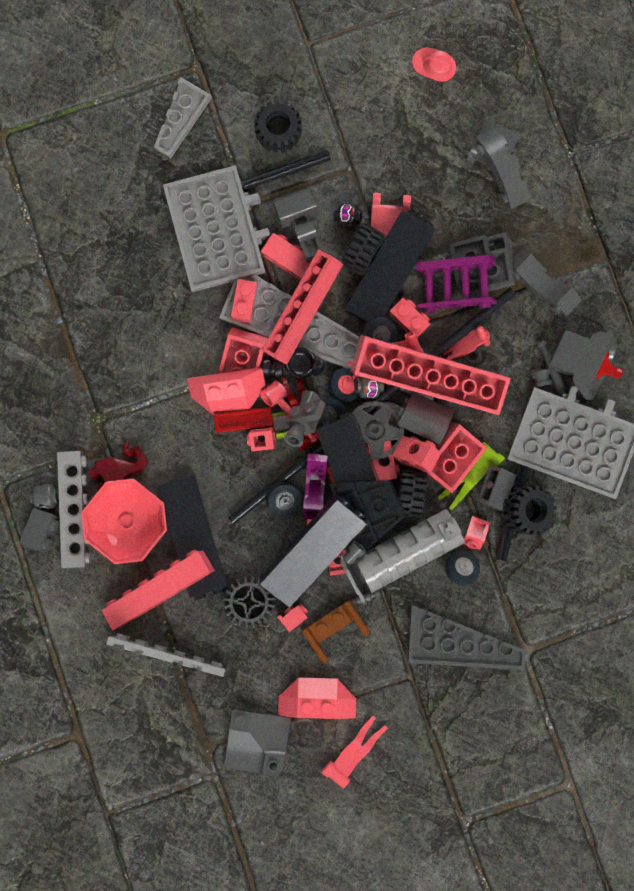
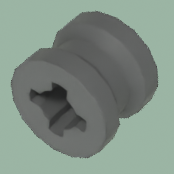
M549 369L531 374V378L535 381V388L539 389L553 384L549 378Z

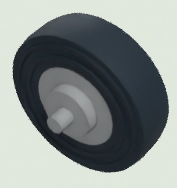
M457 551L447 559L445 571L453 583L465 586L473 583L478 578L480 564L477 558L470 552Z

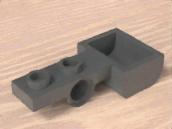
M309 188L272 200L282 228L292 225L306 261H312L318 249L324 252L314 224L310 219L317 216L318 212Z

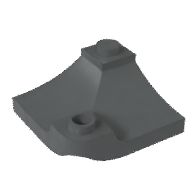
M507 232L489 237L482 235L450 244L452 259L491 255L495 258V266H489L487 270L488 292L515 285L512 264L513 250L511 238ZM471 268V271H469V287L473 288L472 292H470V299L481 297L480 270L478 268ZM454 270L457 287L462 295L461 272Z
M233 709L224 768L269 776L279 775L283 770L291 717ZM273 762L277 764L275 770L270 768V764Z

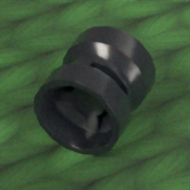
M264 358V377L274 376L276 379H281L283 363L279 360L272 361L269 358Z

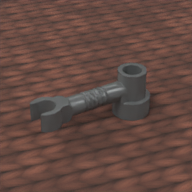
M353 541L343 559L352 565L366 550L361 544Z

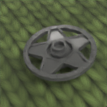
M377 401L364 403L351 413V415H355L361 427L360 430L365 443H368L373 453V455H370L371 459H382L394 453L404 435L403 427L399 426L400 429L388 424L391 412L399 423L400 417H397L398 412L390 405ZM370 406H381L374 416L362 410ZM398 440L392 449L383 453L385 441Z

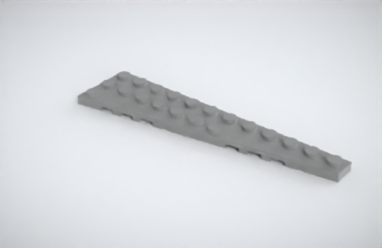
M257 275L241 279L257 282L258 287L251 324L233 321L231 314L238 280L234 281L219 319L269 338L292 296L284 293ZM316 312L296 348H307L319 359L342 368L351 369L348 362L354 359L360 337L321 313ZM404 388L400 389V391L410 395L412 392H415ZM415 392V393H417V394H419V395H422V396H424V397H426V398H428V399H430V400H433V398H434V397L429 396V395H425V394H422V393Z

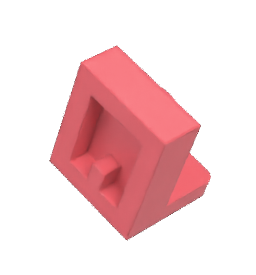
M472 516L464 537V544L469 548L480 550L485 541L490 522Z

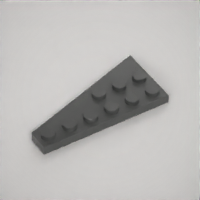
M411 605L408 663L525 670L526 650Z

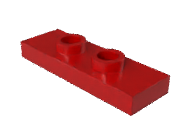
M271 407L214 414L216 433L273 426Z

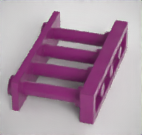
M491 255L416 263V270L425 276L426 303L418 304V308L423 310L424 313H435L437 309L478 305L479 308H489L491 304H497L496 299L488 297L487 270L489 266H495V258ZM471 268H478L480 270L481 298L470 299L469 271H471ZM452 270H459L461 272L462 300L452 301ZM434 272H441L443 274V302H433Z

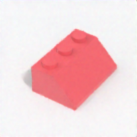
M451 422L440 445L435 443V448L441 455L432 472L427 473V475L450 493H453L487 447L460 424Z

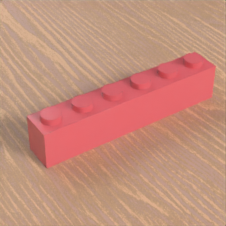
M318 249L264 345L263 352L287 365L343 266L340 261Z
M195 549L187 553L186 559L174 561L170 564L171 568L164 571L162 569L154 574L155 578L150 581L146 579L137 584L138 588L134 591L129 589L121 594L122 598L119 600L115 598L106 603L107 607L101 611L112 631L122 628L214 572L215 570L205 552L196 551Z

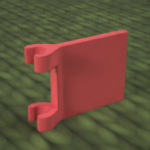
M373 193L371 227L384 233L386 239L401 211L407 212V210H410L411 196H403L402 206L380 205L381 193Z

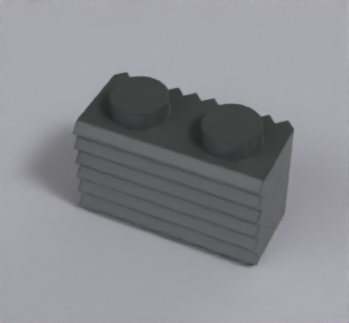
M489 466L477 502L492 509L503 511V506H506V503H504L505 498L508 499L509 497L508 494L514 486L516 475L502 468Z

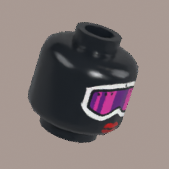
M343 203L339 205L338 210H334V221H337V225L340 228L355 229L361 224L362 210L356 204Z

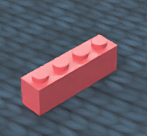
M273 233L261 250V255L301 281L312 261H306L299 245L294 244L293 246L287 242L288 239L282 234L276 235Z

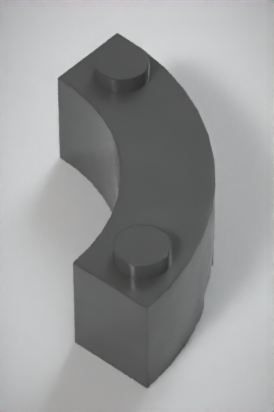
M494 128L477 136L476 151L485 159L495 177L500 190L499 198L501 202L510 209H513L530 201L526 180L522 178L518 170L521 167L515 154L511 155L506 146L508 143L497 128Z
M521 250L512 259L514 279L516 281L519 280L534 295L550 306V309L555 314L561 313L568 316L582 301L571 286L563 283L558 278L554 279L549 274H546L547 269L539 263L532 253Z

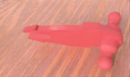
M478 326L477 329H473L440 357L452 353L445 359L455 360L475 351L482 344L489 346V331L485 330L483 326Z

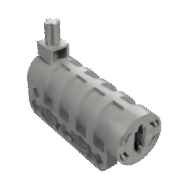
M444 509L366 551L355 560V564L369 590L373 593L465 542L454 517L452 518L449 511Z

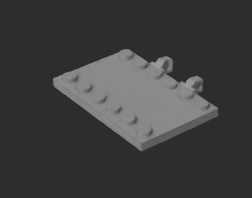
M236 165L163 184L192 292L265 273L258 245H261L262 241L270 238V232L268 228L258 231L256 228H253L248 210H251L250 206L260 204L261 200L258 193L249 195L248 192L243 193Z
M571 386L568 394L563 393L562 397L534 387L507 459L616 499L634 453V424L615 417L616 412L612 411L615 405L613 400L607 399L606 406L603 409L595 410L579 404V400H576L578 389L575 386Z

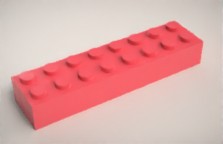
M364 335L360 336L350 370L354 375L500 415L511 379L501 374Z

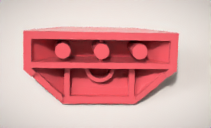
M262 367L187 378L191 398L212 415L215 413L250 409L266 386Z
M299 677L279 695L278 716L323 719L356 718V698L338 679Z

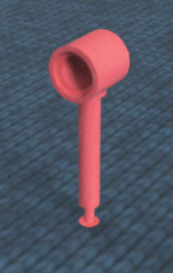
M274 381L260 392V396L269 407L278 404L289 415L291 407L283 399L287 396L286 389L280 382ZM307 434L312 440L311 442L316 441L317 437L314 438L312 434Z

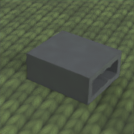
M412 392L410 398H405L397 417H400L398 425L440 445L448 430L454 411Z

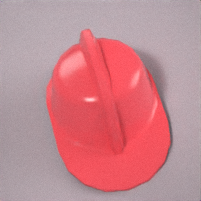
M426 47L418 50L413 56V68L417 73L425 77L443 82L448 81L455 74V61L445 51Z

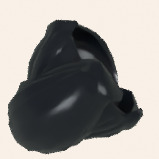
M302 347L296 348L287 365L284 364L285 370L296 379H304L311 375L315 377L320 376L325 368L324 362L321 359L316 358L309 349Z

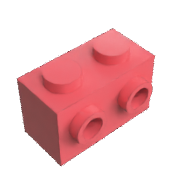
M402 298L390 310L389 316L407 333L414 331L417 338H419L430 327V319L423 312L420 314L415 309L416 305L408 299L406 301Z

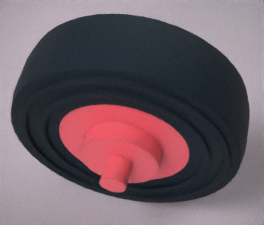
M341 368L334 371L328 380L330 395L343 403L351 402L359 396L358 393H355V379H353L352 375L354 374L350 372V368Z

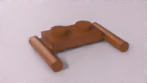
M350 600L302 631L322 664L329 659L319 643L352 621H355L364 637L371 633Z

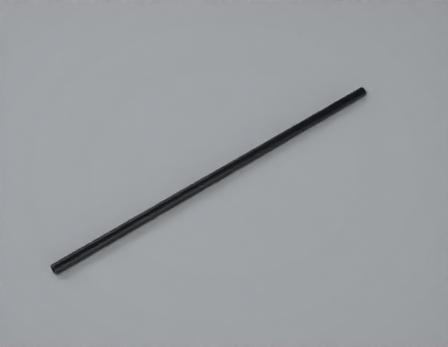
M509 287L496 298L497 304H491V307L481 310L429 354L438 357L443 355L516 294L513 289ZM390 385L370 402L384 403L401 388ZM370 406L362 410L370 414L379 406ZM321 442L229 516L228 519L232 524L235 525L262 503L273 485L289 481L306 467L308 454H322L324 450Z

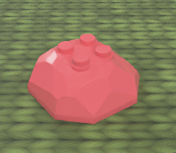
M135 479L105 482L81 512L84 540L114 564L143 561L167 531L164 502Z

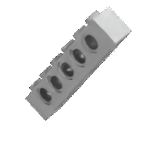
M81 451L57 452L61 568H85L87 563H90V552H87L86 545L89 543L84 540L81 514L85 505H88V495L84 493V486H87V475H84V467L87 466L86 455L83 456ZM75 466L77 474L71 477L68 474V470ZM76 485L78 493L71 496L69 489L71 486ZM72 505L79 507L76 515H71L70 513ZM73 524H78L80 527L77 534H72L70 531ZM74 543L80 545V551L76 554L71 551V546Z

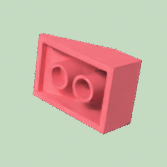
M232 327L227 336L218 374L260 368L265 354L262 349L268 338Z

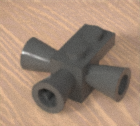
M303 391L299 406L292 407L289 415H278L275 417L274 426L278 433L288 432L284 437V441L292 447L302 446L304 435L315 433L325 403L316 393Z

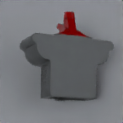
M566 330L550 363L553 370L573 377L575 386L586 400H592L597 395L606 376L618 379L623 375L621 368L612 366L617 349V340L610 330L606 333L597 332L590 339Z

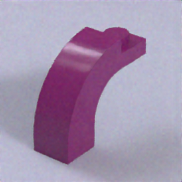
M308 454L303 519H313L323 508L327 466L326 455Z

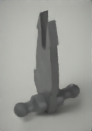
M341 555L342 560L340 562L357 593L355 598L348 599L347 601L350 600L353 605L356 603H363L365 605L374 597H379L381 595L380 590H376L373 593L365 592L364 586L359 581L356 573L350 564L343 559L344 555Z

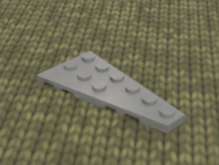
M121 633L108 637L106 645L110 646L117 644L124 650L139 651L140 654L171 663L177 662L182 666L194 667L197 670L224 677L226 668H222V663L212 661L211 664L205 663L202 657L193 655L192 659L185 657V652L175 650L174 653L168 652L165 646L158 644L154 645V647L148 646L149 642L141 639L131 641L130 636Z

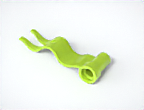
M485 442L482 444L487 449L460 484L463 482L465 484L449 507L451 511L485 476L489 466L498 467L505 460L504 456L500 453L497 454ZM445 489L438 499H443L450 492Z

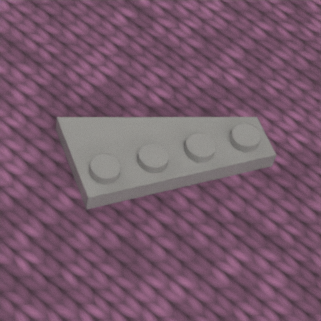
M181 77L178 82L177 91L174 92L171 107L167 111L165 123L161 127L154 146L155 150L170 159L212 99L211 94Z

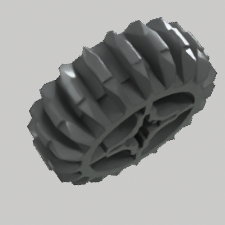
M251 576L250 582H247V577H243L244 583L242 584L237 579V587L230 584L233 591H225L226 594L230 595V598H223V601H229V605L223 606L224 609L230 608L226 616L233 614L234 617L230 621L234 622L238 619V627L242 622H245V629L248 628V623H251V627L255 628L256 621L262 626L263 623L260 619L263 618L265 621H268L269 619L265 615L266 613L273 615V612L268 609L269 607H275V604H270L269 601L275 600V597H269L268 594L270 592L260 586V578L257 583H254L255 579L253 576ZM248 586L247 595L244 598H234L241 588ZM254 587L263 593L265 602L254 598ZM251 592V600L255 601L256 603H259V605H251L252 608H249V612L247 613V604H244L239 601H244L245 599L247 600V597L250 596ZM233 603L244 607V618L237 614ZM254 607H264L263 612L258 617L250 619L251 611Z

